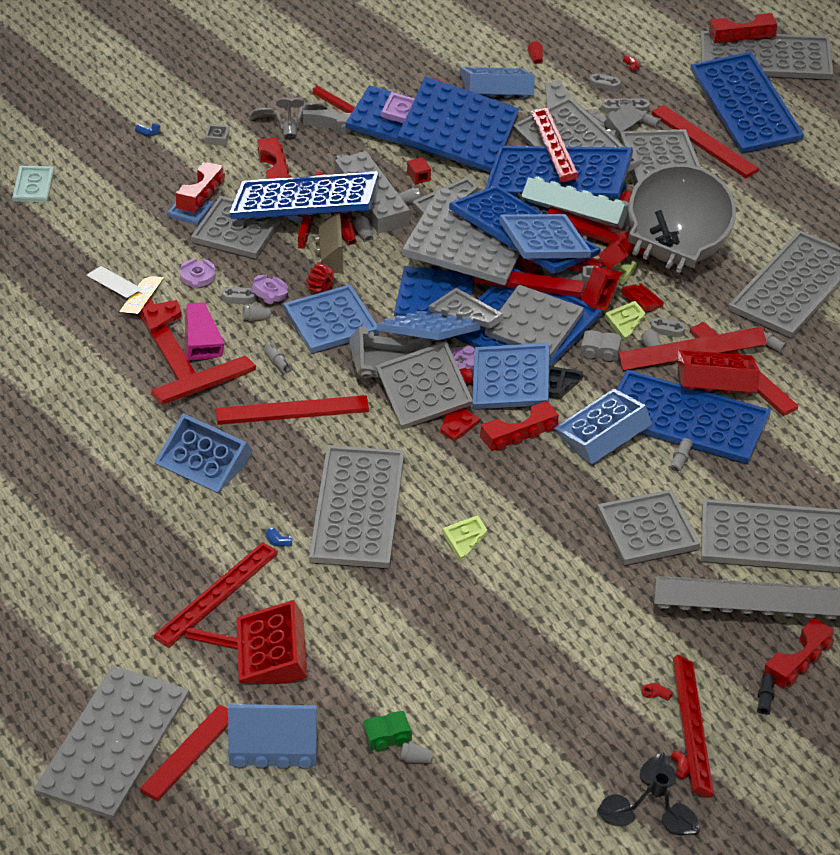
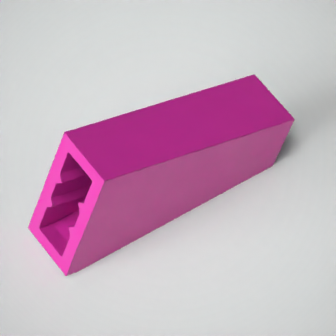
M205 302L187 303L184 317L186 360L222 357L225 343Z

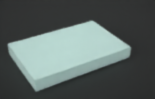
M19 166L12 197L13 201L48 202L54 167Z

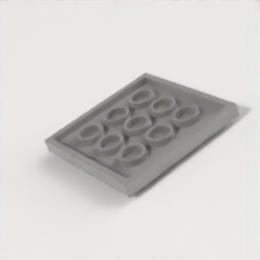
M219 196L192 234L191 242L256 259L283 220L284 215L276 218L268 216L260 219H255L254 217L243 220L231 219L230 210L235 199Z
M518 285L499 311L503 313L504 320L492 328H486L485 336L510 345L549 343L551 359L584 314V307Z
M447 341L376 365V370L401 429L473 405V400Z
M672 489L602 503L597 506V511L624 565L700 549V542Z

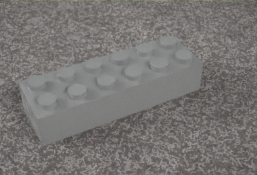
M366 151L335 160V175L378 172L379 180L370 210L362 212L370 220V224L378 234L410 225V209Z

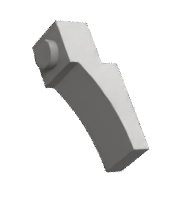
M336 109L303 110V125L327 127L343 134L354 132V130L345 128L346 121L351 113H336Z

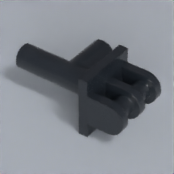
M662 210L656 211L655 215L659 225L650 228V233L654 235L662 231L663 235L655 238L656 241L670 248L673 247V244L678 245L680 243L677 235L679 232H669Z

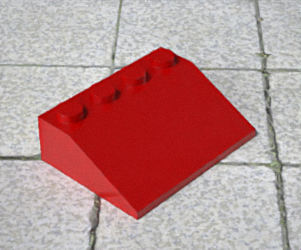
M678 349L680 382L685 389L695 390L696 388H703L705 391L719 389L726 393L741 391L743 394L758 392L760 369L752 355Z
M295 600L237 617L238 675L240 683L288 684L307 678L304 616ZM242 640L250 641V643L242 644Z

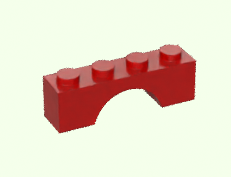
M772 13L757 14L756 18L749 23H735L727 18L710 19L709 34L714 44L776 37L778 23Z
M278 138L257 139L260 162L273 165L272 168L266 170V179L291 178L288 164H286V157L283 154V146L279 144Z
M204 162L197 169V184L183 185L176 192V208L196 212L202 207L211 194L224 182L225 173H223V166Z
M628 231L611 242L598 255L603 267L611 269L625 259L629 252L634 250L636 245L628 242Z
M548 401L531 406L530 416L523 422L506 423L495 419L481 424L480 438L491 451L501 450L513 443L518 444L524 439L537 437L543 432L553 431L554 427L558 425L559 414Z
M812 618L801 630L799 642L804 649L795 654L777 652L765 664L764 674L774 675L776 678L774 684L782 689H785L788 685H794L798 675L806 673L812 661L817 662L822 652L832 647L834 643V629Z

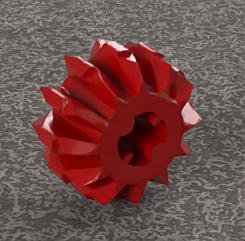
M315 264L308 274V279L306 280L307 288L315 294L330 290L335 279L332 268L325 264Z

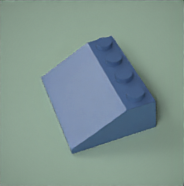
M460 67L463 84L467 91L476 94H487L488 97H496L497 94H503V97L519 95V97L528 98L529 95H534L535 75L523 68Z
M612 389L554 427V429L580 457L593 464L606 454L613 452L623 443L628 442L638 433L643 432L652 425V421L646 405L616 389Z
M183 413L154 463L219 493L245 466L253 449L247 442Z
M228 704L229 765L239 768L244 766H257L259 768L266 766H278L280 768H287L289 766H300L301 768L316 767V705Z

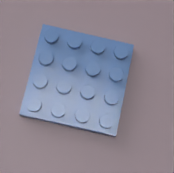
M566 214L500 215L499 222L524 259L590 258L592 251Z
M351 284L283 303L285 312L310 353L349 343L350 336L359 326L368 327V333L374 332V335L379 334L376 322Z
M417 311L416 314L408 313L406 316H395V319L386 318L384 322L377 323V331L441 340L480 330V325L478 322H473V318H462L461 320L458 319V316L442 317L443 314L440 313L428 315L426 311Z
M549 343L475 347L473 409L534 406L545 401L549 402Z

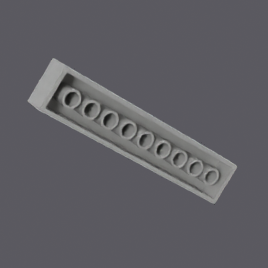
M654 576L653 601L659 608H670L671 605H678L679 609L690 610L691 606H698L699 610L712 611V607L719 608L721 612H733V609H739L741 613L753 614V610H760L765 615H774V611L784 616H795V613H801L803 617L815 618L816 614H822L827 619H836L837 615L840 616V587Z

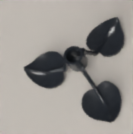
M664 752L650 758L641 767L640 778L645 784L650 786L647 787L646 791L634 805L630 806V802L626 797L613 794L604 798L597 808L598 814L607 823L614 826H626L631 824L636 818L632 810L636 809L651 792L655 797L665 796L667 812L663 814L662 822L669 832L676 835H691L700 832L698 819L689 807L681 803H675L672 807L669 805L670 792L668 788L674 785L676 773Z

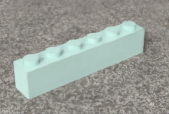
M528 177L521 196L526 202L546 208L553 207L595 222L622 229L629 210L623 201L617 199L611 201L603 195L597 197L593 196L589 191L583 190L579 192L571 186H566L565 188L554 181L547 183L539 177L534 179Z

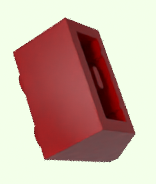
M594 266L581 300L592 308L607 311L623 273Z

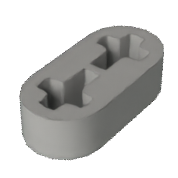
M593 74L590 77V85L609 91L620 89L621 81L616 77L603 74Z
M228 287L222 291V300L229 304H253L256 302V294L251 292V288Z
M654 318L651 321V329L658 334L671 337H682L685 334V324L680 321L665 318Z

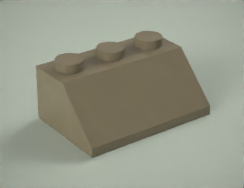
M335 213L319 226V234H315L316 245H319L316 246V256H320L317 257V264L329 266L334 273H343L340 213Z

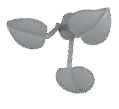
M279 98L276 100V105L279 108L288 107V119L282 122L279 112L274 111L273 108H257L252 111L249 122L262 117H277L281 129H283V136L285 138L297 137L298 124L303 110L328 109L325 104L320 102L306 103L303 106L305 102L302 98ZM291 107H300L296 122L291 118Z

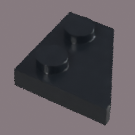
M550 366L549 397L560 399L583 379V371Z

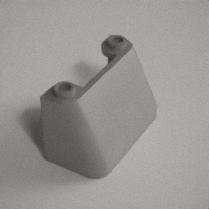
M359 326L350 336L349 345L357 374L362 378H380L376 365L430 347V339L422 337L412 339V336H408L406 339L374 336V332L368 333V327Z

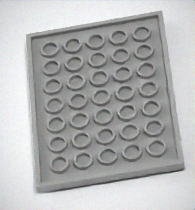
M439 188L404 245L401 255L506 285L521 254L449 209L450 202L466 197L465 193H456L447 188Z

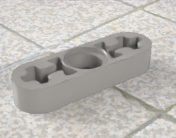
M605 99L602 101L601 110L605 113L616 112V109L623 103L625 105L631 103L638 110L648 111L650 103L646 99Z

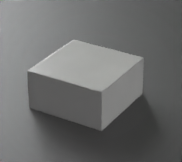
M208 124L205 144L226 146L230 133L229 126Z

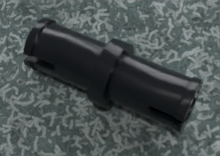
M764 674L762 676L761 689L758 690L759 703L757 712L759 714L769 715L771 712V702L775 697L773 689L776 679L772 674Z

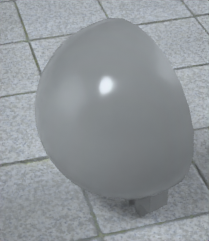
M672 164L661 166L648 172L635 185L629 200V222L632 230L629 233L628 242L636 245L633 255H637L642 247L645 249L643 259L647 260L649 255H652L661 261L667 262L666 268L668 269L673 264H678L676 268L678 273H681L684 265L695 268L697 262L709 258L722 248L731 235L736 219V204L732 193L726 184L715 174L693 165ZM662 210L669 232H679L677 234L680 241L678 245L673 244V247L670 248L656 241L655 238L663 235L662 231L654 235L650 233V228L659 225L655 215L656 211Z

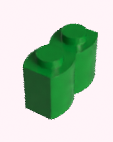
M396 711L385 716H376L363 721V731L371 751H383L389 746H402L403 743L412 741V730L404 711Z

